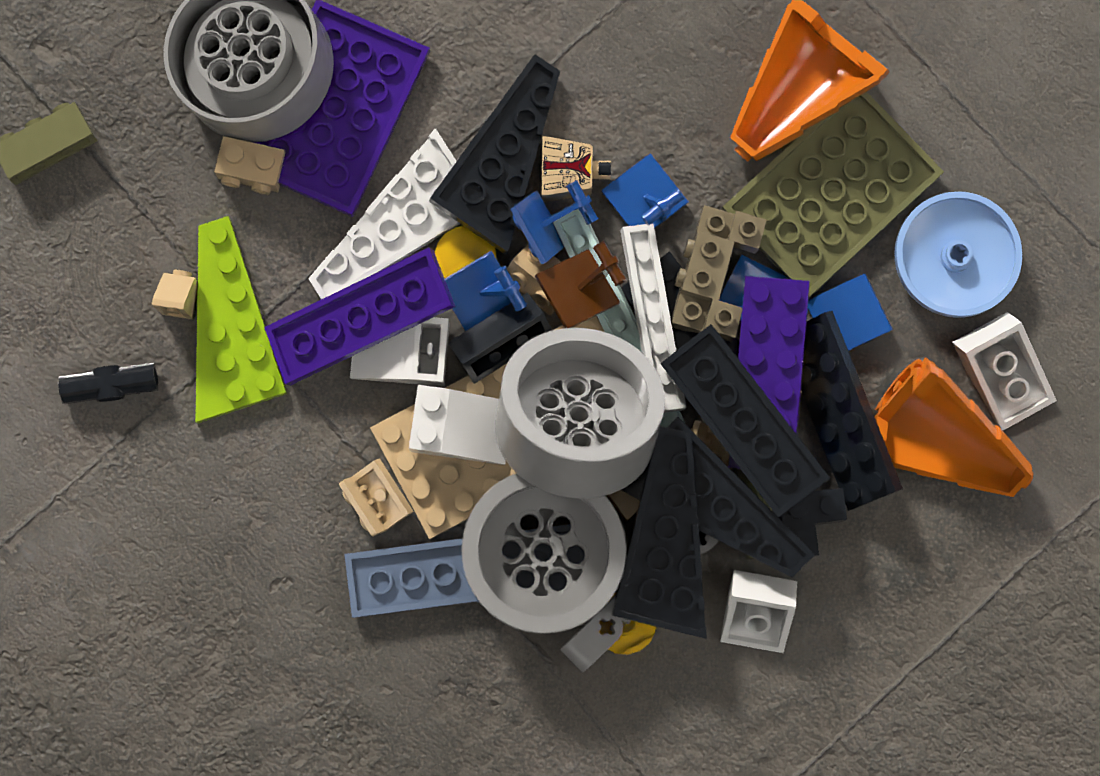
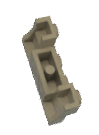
M706 205L703 206L693 240H687L683 257L688 258L685 269H679L675 286L680 287L671 318L672 328L700 333L712 324L724 340L732 342L735 339L743 308L719 301L733 247L756 254L760 247L766 219L740 211L732 214Z

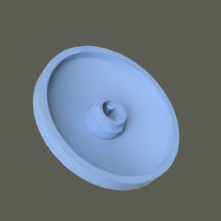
M947 192L922 202L902 224L895 243L896 270L905 290L922 307L946 317H971L996 306L1014 287L1022 265L1021 240L1010 217L991 200L969 192Z

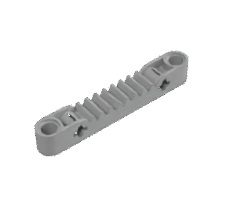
M699 531L703 535L700 539L703 544H700V554L709 551L719 540ZM616 595L560 649L582 673L619 639L623 631V624L631 622L628 619L612 616ZM600 620L602 622L611 621L613 624L610 627L611 635L608 633L601 635L599 633L601 629Z

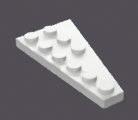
M436 128L428 136V139L420 149L416 150L411 156L410 161L399 174L395 175L368 207L362 218L347 232L346 237L335 250L330 252L309 277V281L321 299L400 262L460 224L429 202L432 194L456 163V159Z

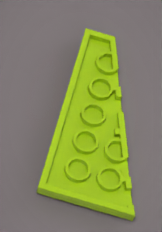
M229 216L198 226L195 422L197 424L287 394Z

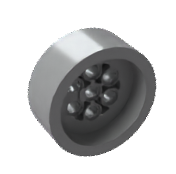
M184 0L171 19L164 41L165 71L176 95L211 130L222 136L247 142L273 140L294 131L304 124L323 102L333 75V50L329 36L305 0ZM240 20L235 28L229 29L234 21ZM270 23L265 31L259 32L263 24ZM220 45L215 53L210 54V50L214 46ZM250 47L246 55L239 57L243 49ZM280 50L276 58L269 59L274 51ZM230 72V75L226 80L220 81V78L224 73ZM260 75V79L256 83L250 84L252 77Z
M564 328L538 335L522 345L513 354L504 370L495 420V433L499 449L507 463L519 476L533 486L551 494L569 498H595L617 492L635 481L650 462L665 408V393L662 381L653 364L641 351L615 335L588 328Z
M517 473L501 480L481 497L468 518L463 534V567L474 595L482 606L496 619L512 628L528 633H559L588 621L611 599L620 583L625 567L626 542L623 527L617 512L606 496L569 498L551 494L533 486ZM527 515L536 517L539 522L537 530L531 533L523 531L520 526V521ZM557 518H565L570 522L571 529L567 534L559 535L554 532L552 524ZM508 542H516L521 548L520 555L515 559H507L502 554V548ZM540 544H547L553 551L552 558L546 562L537 560L534 555L535 548ZM574 546L580 547L585 554L583 562L579 564L569 562L566 556L569 548ZM521 571H529L534 575L535 582L530 588L523 589L517 585L516 577ZM554 573L563 574L567 580L566 587L561 591H554L548 584L549 577Z

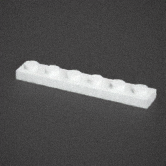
M644 224L623 227L620 231L641 350L653 364L662 381L665 393L664 413L684 410L686 408L684 394L660 364L676 351L654 224H650V226Z

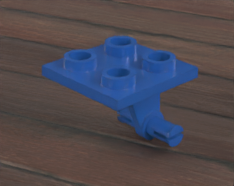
M651 153L601 190L602 194L627 226L644 224L650 226V224H654L655 229L688 204V200Z
M578 180L565 186L575 203L553 215L550 214L537 190L510 209L513 213L515 225L523 231L528 240L531 253L538 258L541 265L549 261L564 248L562 240L553 224L554 221L579 209L587 225L599 219L590 205L592 201L590 196H585Z
M492 251L445 278L455 304L452 310L465 331L510 303L513 304L515 311H519L527 306L519 291L520 285L518 281H513L506 266H500Z

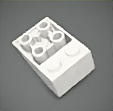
M433 317L352 356L350 379L445 386L450 329L449 318Z

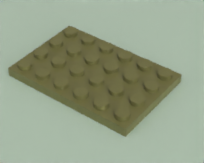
M865 92L842 106L838 112L805 130L804 135L793 141L722 207V211L732 214L740 211L766 219L759 249L788 279L810 281V298L934 183L944 171Z

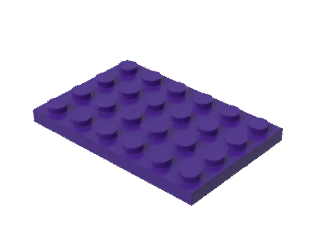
M316 0L312 11L324 26L333 50V75L328 92L316 112L300 127L282 137L252 143L285 150L279 185L353 217L426 62L430 48L322 0Z

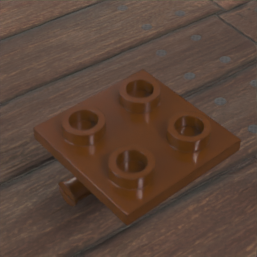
M605 241L598 243L593 248L602 262L600 267L588 249L535 275L537 282L564 328H572L620 304L606 277L609 274L615 287L623 284L627 278H625L618 266L620 261L617 256H612Z

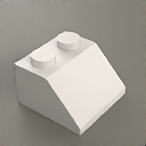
M734 570L728 592L720 642L783 653L796 608L797 581Z

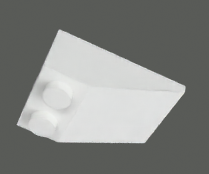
M1006 312L952 342L967 374L994 421L1002 430L1057 401L1022 322L1010 313Z
M418 385L409 443L410 452L505 465L506 460L499 449L495 433V420L499 399L452 389Z

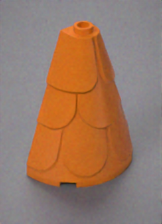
M792 0L786 7L772 44L766 51L753 87H750L732 131L730 138L738 145L734 151L747 162L751 158L759 161L804 135V130L838 112L842 106L880 84L890 73L889 70L865 50L862 53L825 23L817 11L803 0Z
M924 358L923 361L917 359L909 364L893 381L875 409L878 411L875 415L876 422L895 468L915 472L921 476L955 482L958 486L1014 497L1021 488H1027L1033 479L1034 474L1031 463L998 425H993L977 404L964 394L945 371L938 368L934 362L927 358Z

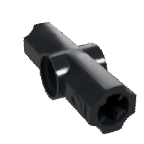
M154 363L128 367L111 365L94 368L93 372L59 377L58 387L62 403L65 405L97 400V402L116 401L124 399L125 395L158 391L159 381Z

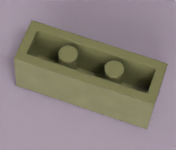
M75 102L60 104L47 117L32 119L19 132L15 134L10 132L0 137V164L6 176L14 185L27 180L98 141L81 109Z

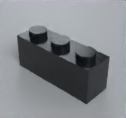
M528 292L522 296L527 303L525 308L515 311L513 304L510 303L448 342L459 364L474 384L507 364L513 354L526 342L538 335L553 331L544 313Z

